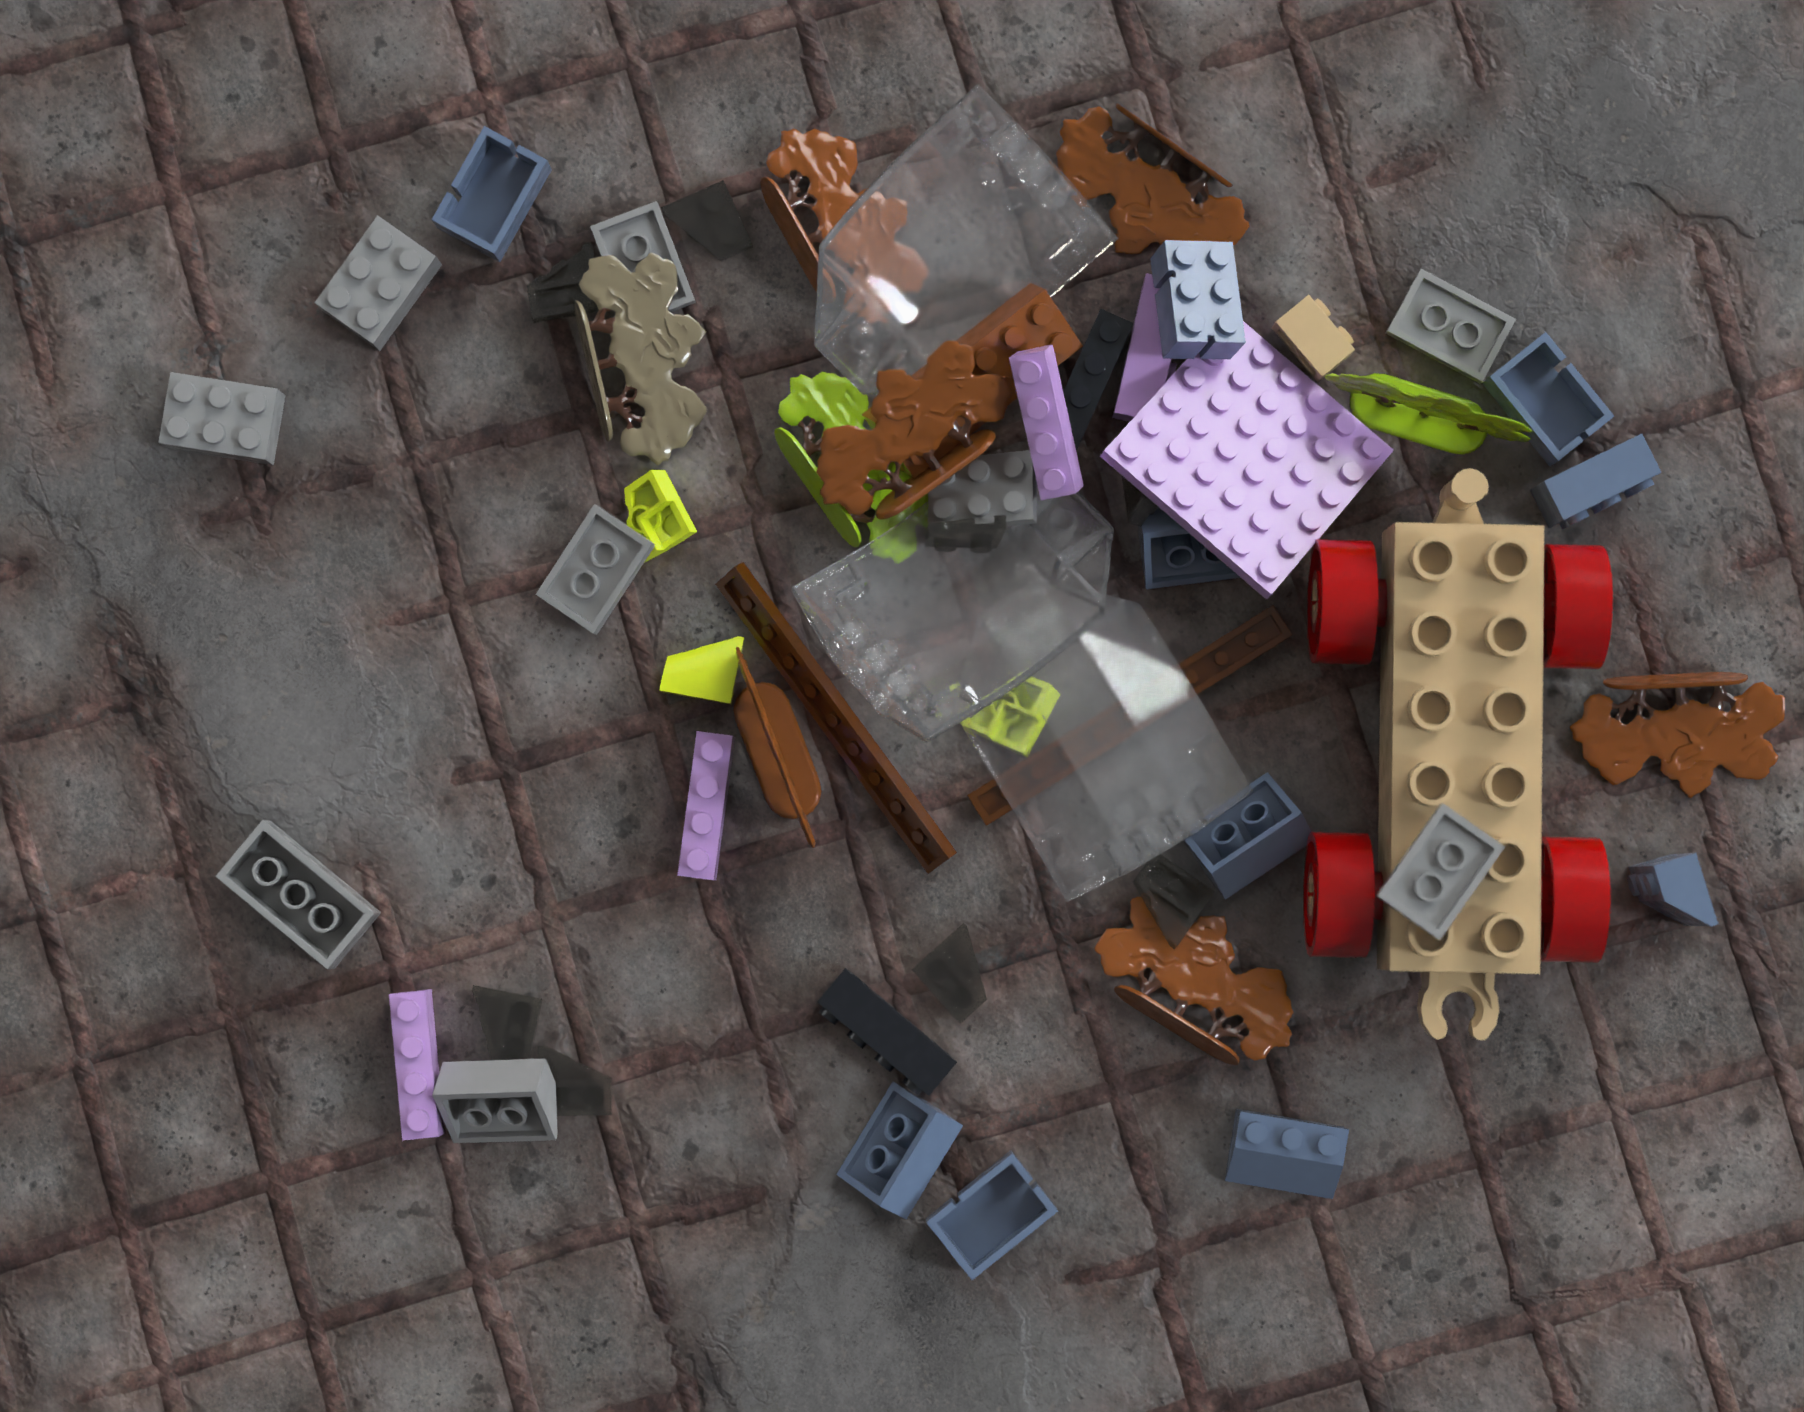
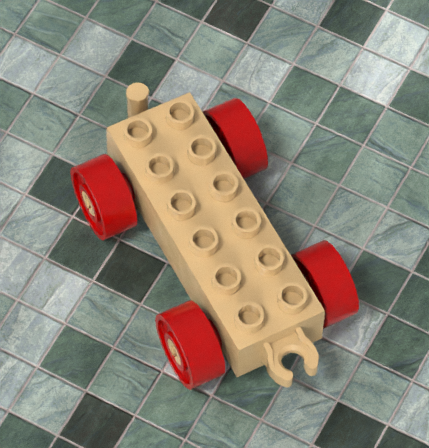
M1471 468L1458 472L1451 481L1443 486L1439 496L1440 505L1432 523L1395 522L1382 532L1381 579H1378L1376 551L1372 541L1316 539L1310 555L1307 585V639L1309 656L1313 664L1369 665L1373 656L1377 627H1381L1378 871H1374L1372 844L1368 833L1310 832L1305 852L1303 876V925L1307 954L1309 957L1366 958L1372 940L1373 921L1377 920V969L1387 971H1420L1422 987L1418 993L1417 1002L1419 1021L1427 1035L1434 1039H1442L1446 1036L1447 1023L1442 1015V1002L1446 996L1458 991L1469 995L1474 1002V1016L1470 1020L1468 1027L1470 1036L1477 1040L1487 1039L1495 1028L1499 1015L1498 995L1494 990L1495 973L1540 974V961L1597 963L1602 959L1606 948L1610 922V874L1607 854L1602 840L1591 837H1541L1543 668L1600 669L1603 666L1609 648L1613 613L1612 573L1608 553L1602 545H1544V525L1484 524L1476 502L1481 500L1484 495H1487L1488 481L1483 473ZM1444 803L1505 848L1440 940H1437L1376 897V894L1439 804Z

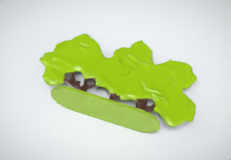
M823 371L812 379L802 374L798 377H791V393L780 402L778 414L789 425L802 428L804 443L801 446L788 430L781 427L776 428L774 434L780 450L835 529L850 545L859 547L861 543L860 531L855 521L866 523L870 530L869 548L872 555L883 559L891 558L894 563L900 564L917 551L915 526L919 524L923 527H928V493L902 512L888 519L880 520L876 517V514L872 517H867L864 513L861 515L849 514L839 503H823L820 490L824 482L816 473L817 467L810 458L815 452H821L820 444L822 437L816 443L812 442L816 437L811 432L817 421L823 424L824 430L843 425H852L865 429L863 426L864 417L861 415L868 410L869 405L865 382L849 376L841 378L834 373ZM809 416L811 418L809 425L805 427L802 420L804 417ZM891 462L888 469L893 473L896 470V464ZM873 469L868 473V477L875 481L881 482L880 480L884 477L887 481H890V477L884 471ZM900 470L899 478L903 482L911 477ZM863 484V488L866 491L874 488L871 484ZM883 489L875 491L873 503L869 510L872 508L876 510L879 503L892 490Z
M1331 373L1324 376L1327 381L1335 384L1338 389L1350 392L1349 404L1352 414L1368 428L1448 453L1463 455L1474 452L1483 444L1487 433L1495 438L1526 443L1531 439L1529 436L1520 433L1532 432V430L1519 421L1498 415L1485 414L1478 404L1469 399L1394 376L1379 373L1367 376Z

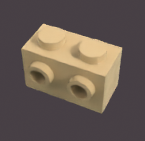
M1307 295L1274 323L1272 329L1318 383L1325 375L1329 374L1346 360L1355 349L1351 345L1354 343L1353 338L1342 326L1337 328L1328 318L1331 313L1320 299L1313 300L1310 295Z

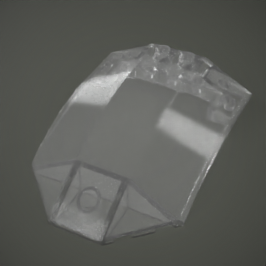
M977 84L907 147L874 180L819 245L814 345L863 395H877V392H879L876 387L878 371L903 369L906 374L913 375L927 364V357L940 345L949 340H958L1029 283L1046 289L1050 297L1054 296L1112 245L1118 237L1025 130Z
M1038 485L1037 523L932 533L928 529V502H926L911 515L876 539L794 585L792 593L823 644L829 658L882 717L888 718L927 743L1026 681L1068 648L1104 615L1114 528L1079 491L1072 495L1041 500Z
M1040 577L978 614L973 641L968 653L953 713L990 771L1067 902L1150 861L1203 829L1253 792L1189 680L1139 603Z

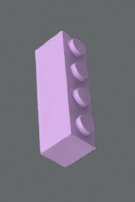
M1146 273L1143 281L1112 418L1129 422L1174 374L1177 366L1176 363H1171V359H1163L1155 301V294L1160 288H1154L1152 274Z
M1053 344L1018 351L1009 357L1040 499L1046 500L1076 494L1084 484Z
M696 732L677 876L716 880L735 742V737L732 735Z
M432 989L389 994L402 1140L439 1137L445 1134L443 1118L432 1096L439 1075Z

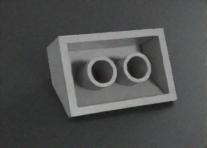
M546 1058L442 1063L432 1096L453 1143L550 1141L557 1139L556 1082Z

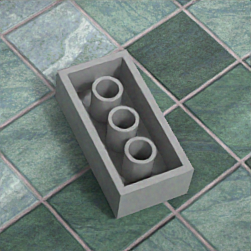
M262 820L215 876L326 969H335L381 914L371 903L277 825L268 820Z

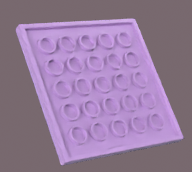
M1243 321L1246 343L1231 360L1200 359L1199 353L1194 359H1186L1110 443L1100 457L1267 600L1315 544V540L1322 536L1394 450Z

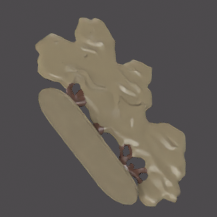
M649 253L645 259L636 265L635 272H630L614 255L591 258L588 262L589 270L583 274L579 286L582 292L596 303L599 311L595 319L588 322L582 303L575 301L574 307L600 425L606 441H611L613 430L610 412L612 410L618 412L627 422V426L623 430L620 439L622 451L631 457L647 455L656 465H660L661 462L669 460L672 449L686 446L692 437L693 429L700 425L707 412L706 406L693 390L679 385L671 377L674 368H681L687 364L692 355L690 348L692 345H697L707 331L689 314L674 315L668 311L673 296L679 290L676 266L669 259H662L655 253ZM607 311H615V317L605 320V313ZM597 330L610 334L612 340L608 358L597 360L591 331ZM616 366L622 369L626 379V386L619 397L609 398L605 395L600 370ZM630 389H634V397L627 398L626 393ZM624 404H639L644 408L645 415L641 417L629 413L631 412L630 406L624 407ZM635 420L641 423V427L638 429L633 428L631 421Z

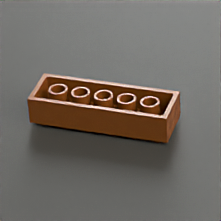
M1029 283L956 340L959 345L966 344L973 347L975 367L972 374L974 376L999 374L1013 392L1012 396L1006 400L1007 406L1018 398L1009 357L1018 351L1053 344L1057 366H1059L1083 347L1046 289ZM927 364L911 375L914 380H921ZM870 407L861 415L871 429H873L877 424V419L871 414ZM958 416L956 421L962 428L965 424V419L962 416ZM979 421L972 424L969 435L986 422ZM950 436L944 437L939 447L935 450L934 457L939 460L957 446L960 441ZM913 455L902 463L900 470L912 478H916L929 465L922 456Z

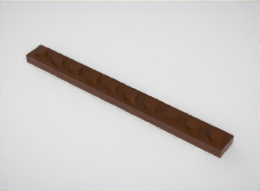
M742 562L733 567L715 585L929 874L957 853L745 563Z
M1270 606L971 792L967 797L986 826L1288 639L1292 636V633L1275 606Z

